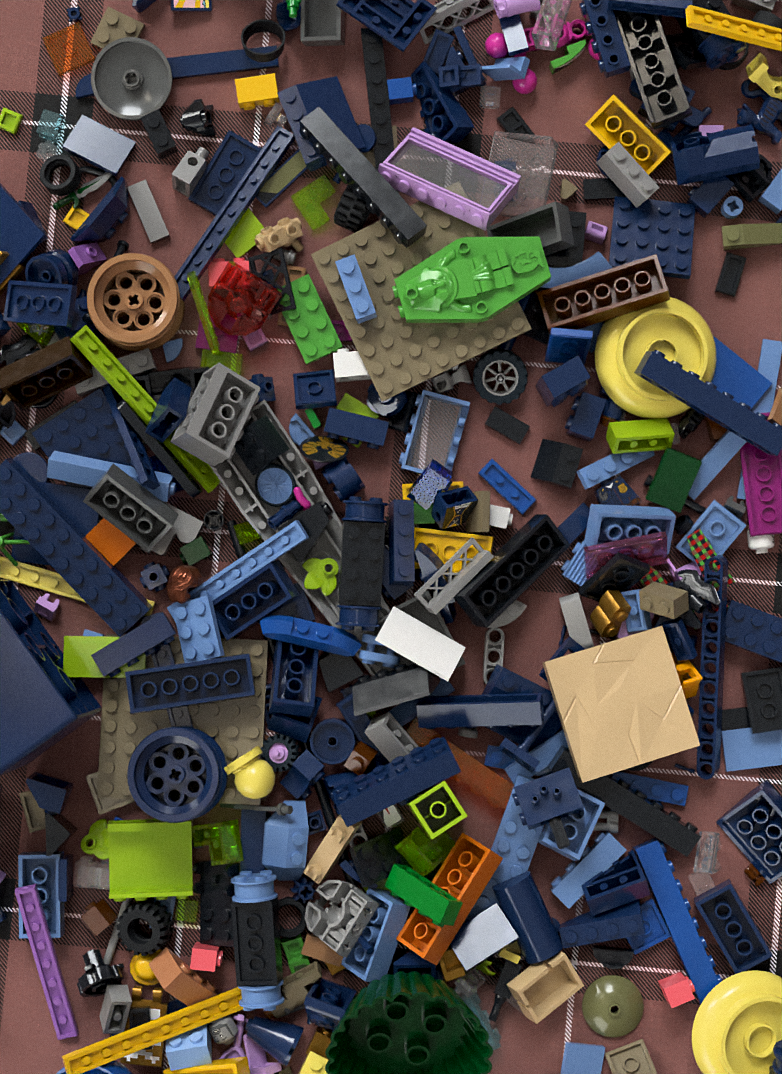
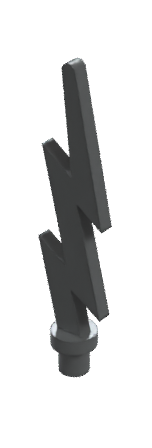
M220 803V807L277 811V814L280 816L293 812L292 806H287L285 803H279L277 806Z

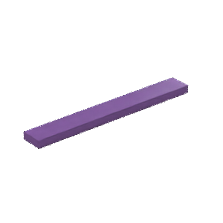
M32 884L18 887L15 889V895L57 1038L61 1040L78 1036V1027L37 886Z

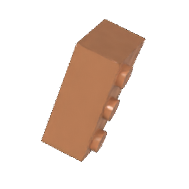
M167 947L149 963L162 988L187 1006L217 995L215 992L216 986L210 980L206 981L197 971L190 969V966Z

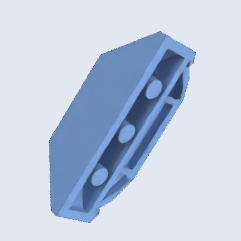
M284 800L283 803L287 806H292L293 812L280 816L275 811L265 822L261 863L268 870H272V874L276 875L279 881H293L300 879L306 867L309 825L306 802L304 800Z

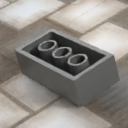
M114 463L83 500L85 504L147 552H150L169 531L179 515Z

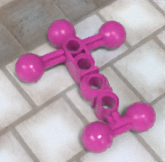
M579 19L571 23L568 21L566 24L554 22L548 27L545 25L543 28L531 27L524 29L529 47L527 52L540 50L544 46L548 48L549 45L553 48H560L567 43H577L584 40L585 36H589L585 22ZM579 28L582 34L576 35L572 29ZM555 31L560 32L562 37L555 38L552 33ZM495 32L486 39V52L493 58H502L508 54L503 33ZM534 35H539L542 37L543 40L540 42H536L533 40L532 37ZM592 38L588 44V51L592 58L599 60L598 53L594 54L592 49ZM526 52L516 54L514 57H526ZM528 68L525 79L512 80V85L520 94H529L535 90L538 79L536 74Z

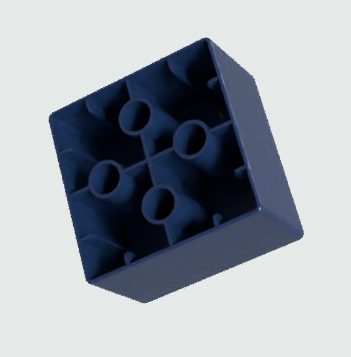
M0 579L1 776L29 764L102 711L101 705L81 677H68L63 671V652L10 580Z

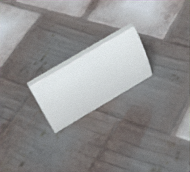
M396 607L392 608L375 639L447 682L466 648Z

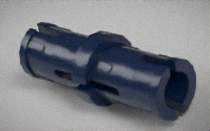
M294 499L291 503L280 507L276 514L267 519V523L272 529L276 530L281 524L291 520L304 507Z

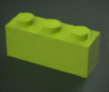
M667 418L609 422L606 440L613 454L665 450L666 447L671 448L675 433Z

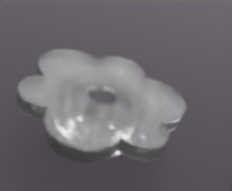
M46 140L45 143L38 145L39 149L36 151V156L45 162L48 158L58 155L59 147L52 140Z

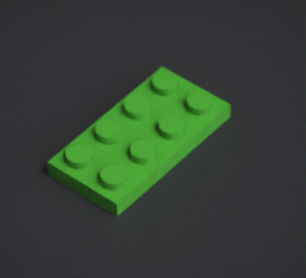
M309 274L292 281L291 287L297 309L285 311L282 314L306 365L336 352L338 349H342L343 346ZM278 288L272 291L276 301L282 293V290ZM285 294L280 303L285 307L291 305L288 294Z

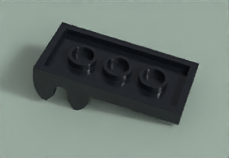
M212 860L199 861L194 865L193 872L200 874L201 879L194 884L192 889L196 894H201L200 943L234 947L231 902L235 892L231 879L239 875L240 863Z

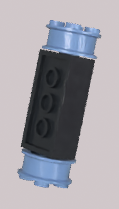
M263 870L260 873L253 874L252 871H241L240 875L231 879L235 895L232 896L231 910L236 984L241 989L242 999L239 1000V1005L243 1007L244 1011H253L263 1008L265 1011H272L276 1009L277 1005L285 1001L284 996L281 995V985H283L284 981L278 893L274 892V880L277 879V876L272 874V870Z

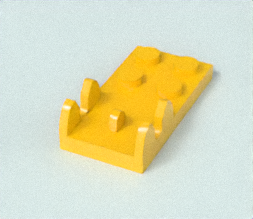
M414 527V551L419 543H424L445 564L471 537L477 541L483 550L490 551L492 554L494 537ZM473 545L467 549V558H473L478 553ZM456 560L453 563L452 572H459L462 569V561ZM415 562V569H420L419 563Z

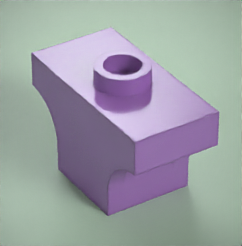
M97 242L74 246L68 250V253L78 267L79 275L86 274L93 267L107 260Z

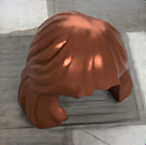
M180 565L171 571L167 583V595L171 602L183 604L191 597L189 592L203 582L200 571L190 565Z

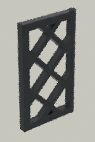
M283 248L249 257L262 317L297 309ZM279 254L281 260L279 267L270 262L273 256ZM261 259L265 264L259 273L256 270L255 261ZM268 265L277 270L272 280L263 275ZM280 273H283L286 285L284 288L275 283ZM261 278L270 283L265 293L261 291L259 282ZM273 286L282 290L277 301L268 296ZM285 294H288L291 305L285 307L280 303ZM266 299L275 304L273 309L266 312L264 304Z

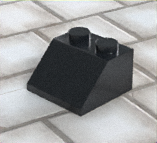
M542 439L530 478L568 490L571 489L583 449L562 442Z

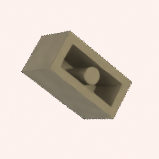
M652 582L639 590L641 610L675 619L689 610L688 591L658 582Z

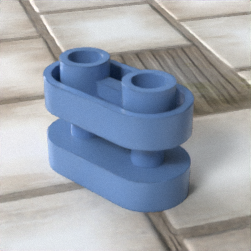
M363 633L362 642L367 643L366 650L360 649L359 658H362V663L374 665V662L378 661L383 662L382 666L389 668L399 665L400 656L395 655V651L387 647V653L375 652V644L385 645L375 640L377 635Z

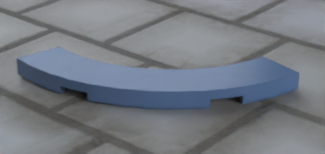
M598 251L590 258L573 266L549 267L551 280L541 287L552 288L611 269L612 266Z

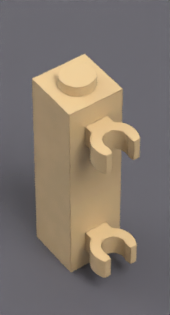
M339 815L303 873L318 884L325 880L359 829L362 821L347 827L341 815Z

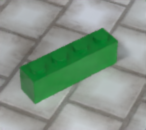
M393 864L385 883V887L391 890L393 896L404 899V903L410 907L417 908L419 914L433 919L432 923L440 927L454 925L463 902L409 866Z

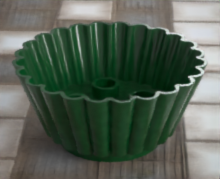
M399 971L394 975L386 974L380 980L371 981L368 987L362 988L356 998L352 1000L331 1034V1042L325 1051V1055L329 1059L325 1066V1071L327 1074H488L492 1070V1063L489 1058L493 1054V1048L488 1043L489 1033L480 1024L479 1018L454 989L448 987L443 980H435L430 974L421 975L416 971L410 973Z

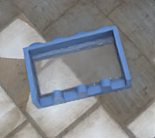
M423 390L422 394H418L415 405L418 406L416 414L412 413L410 425L413 427L411 433L406 434L404 444L407 445L405 453H401L399 464L402 465V470L449 482L468 416L470 402Z

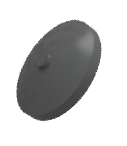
M126 37L109 43L99 52L91 70V85L97 101L107 112L123 120L136 121L141 120V117L153 111L160 110L165 105L172 91L173 75L166 56L156 45L141 38Z

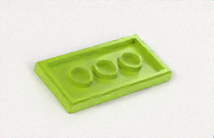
M64 636L63 671L68 677L110 678V676L104 677L91 655L120 637ZM143 654L138 657L139 662L131 667L125 665L120 668L122 672L112 678H126L125 672L146 669V655Z

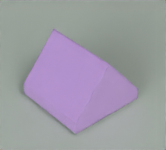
M589 221L584 239L602 245L608 227Z

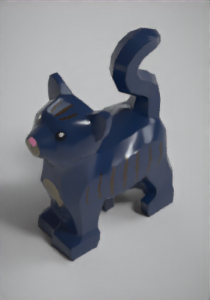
M747 79L741 85L742 94L751 99L762 97L763 103L757 115L746 103H743L742 108L737 109L739 113L736 124L738 127L752 124L755 132L769 136L771 143L775 145L782 138V132L774 126V122L779 120L782 127V101L771 97L761 88L753 91L749 90L751 81Z

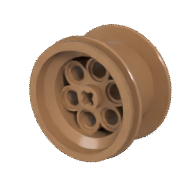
M127 253L109 259L94 273L87 292V308L93 324L112 344L124 350L138 352L147 348L150 350L159 348L176 334L184 317L185 303L180 299L176 279L163 263L148 255ZM125 280L132 281V285L128 289L122 288V283ZM146 281L152 282L150 290H143L142 288ZM116 296L120 297V303L112 306L110 303L111 299ZM138 297L139 304L132 305L131 298L136 299ZM154 300H161L159 308L154 309L151 307ZM123 315L129 316V321L126 324H120L119 322L120 317ZM148 316L150 318L149 324L145 326L140 325V319Z

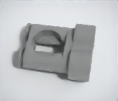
M611 808L610 810H602L599 818L607 819V823L597 822L593 831L618 833V813Z

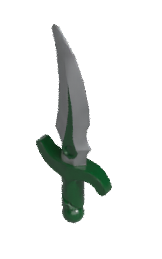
M105 172L101 176L84 183L78 190H74L69 195L58 200V202H55L53 208L59 210L61 207L74 201L73 208L77 210L80 207L79 198L85 197L89 192L98 189L112 174Z

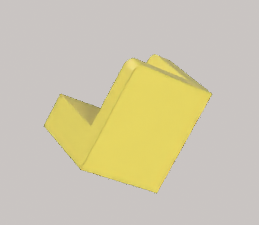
M514 942L498 952V955L518 964L521 958V951L517 942Z

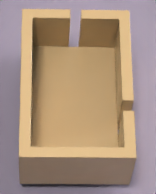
M559 951L547 960L533 963L506 984L513 997L518 1001L517 1003L525 1017L536 1024L584 986L567 955L562 951Z

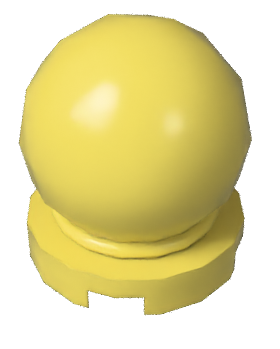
M259 745L223 768L227 775L230 773L235 774L234 783L237 790L244 797L251 799H260L267 796L275 784L273 767L267 761L259 759V755L262 753Z

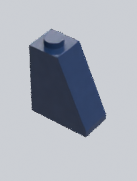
M174 378L163 390L145 433L163 443L186 418L192 388Z

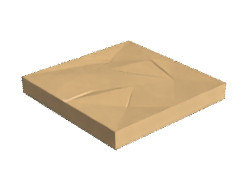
M663 626L542 662L580 783L700 746Z

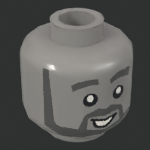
M227 1015L210 1022L208 1031L215 1043L228 1045L235 1040L238 1027L232 1016Z

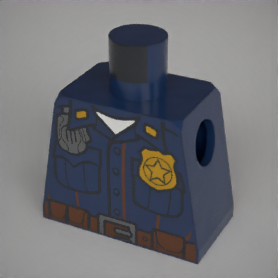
M621 476L614 480L608 478L600 482L602 487L594 491L598 504L634 506L641 502L639 496Z

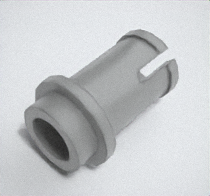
M283 249L286 265H293L297 253H294L293 250ZM279 254L273 256V259L281 261Z

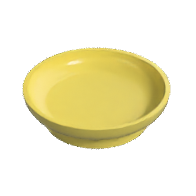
M670 297L668 301L606 320L596 341L595 367L603 389L614 403L623 410L643 418H669L691 408L634 373L646 351L658 350L666 355L665 359L670 362L674 360L683 366L682 369L686 372L692 371L700 376L699 380L704 383L712 381L716 369V345L708 324L690 305Z
M766 971L740 972L721 981L708 993L697 1011L692 1029V1049L696 1063L703 1074H769V1068L776 1058L773 1053L774 1045L782 1040V978Z

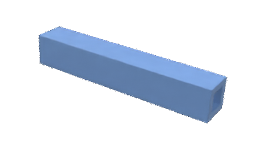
M54 451L48 459L47 478L93 487L113 462ZM114 463L139 483L137 480L138 474L134 467ZM154 471L160 486L155 490L146 486L144 488L161 501L167 502L170 496L175 494L176 483H173L174 477L172 474Z

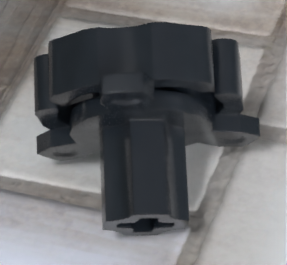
M99 949L87 951L82 955L86 966L84 967L85 973L78 979L79 982L77 983L81 996L97 997L105 995L107 985L122 984L123 975L121 971L124 970L123 963L112 966L104 964Z

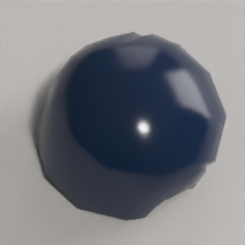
M285 0L277 4V21L284 31L297 29L301 25L300 3L296 18L289 17V10Z

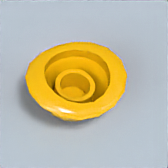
M161 949L151 955L142 956L140 953L132 957L130 973L139 984L149 986L159 983L149 963L162 951Z

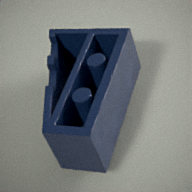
M633 849L628 852V856L612 863L613 866L605 872L601 871L581 885L592 916L650 895L647 880Z

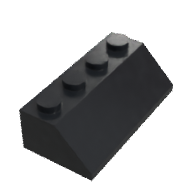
M414 662L408 666L400 664L391 671L387 669L376 672V675L370 677L369 674L357 678L358 681L352 686L354 715H361L431 695L440 683V678Z

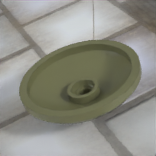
M619 975L602 976L593 981L583 995V1016L590 1028L602 1036L614 1038L630 1033L639 1024L643 1015L644 1004L642 995L636 985L625 977ZM617 1006L618 1010L611 1012V1007Z

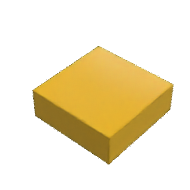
M72 206L63 222L77 231L90 214L80 208L75 210Z

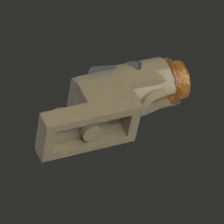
M317 960L283 978L284 983L281 985V995L284 996L285 1001L277 1005L276 1009L272 1011H265L262 1008L267 1019L283 1017L305 1008L304 1001L311 989L308 984H313L322 977L321 966Z

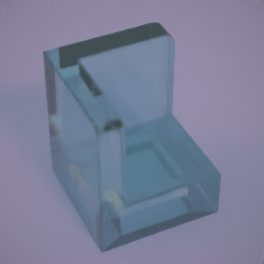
M44 109L36 133L41 138L59 143L66 119L61 114Z

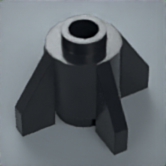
M202 99L194 100L180 118L182 127L188 132L191 131L208 137L216 135L215 128L211 125L213 104L205 106Z

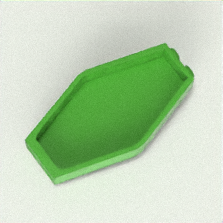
M539 236L463 237L450 243L394 279L396 285L392 286L395 299L400 298L402 304L398 306L401 318L405 317L407 323H481L490 320L549 282L551 274Z

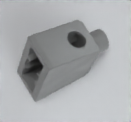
M198 147L195 153L187 151L172 173L173 189L187 197H190L206 170L205 159L209 152L205 148Z

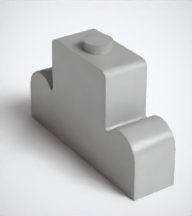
M162 501L179 514L174 525L152 549V551L165 556L176 535L181 542L188 544L199 537L205 524L203 521ZM139 546L141 550L147 552L144 548Z

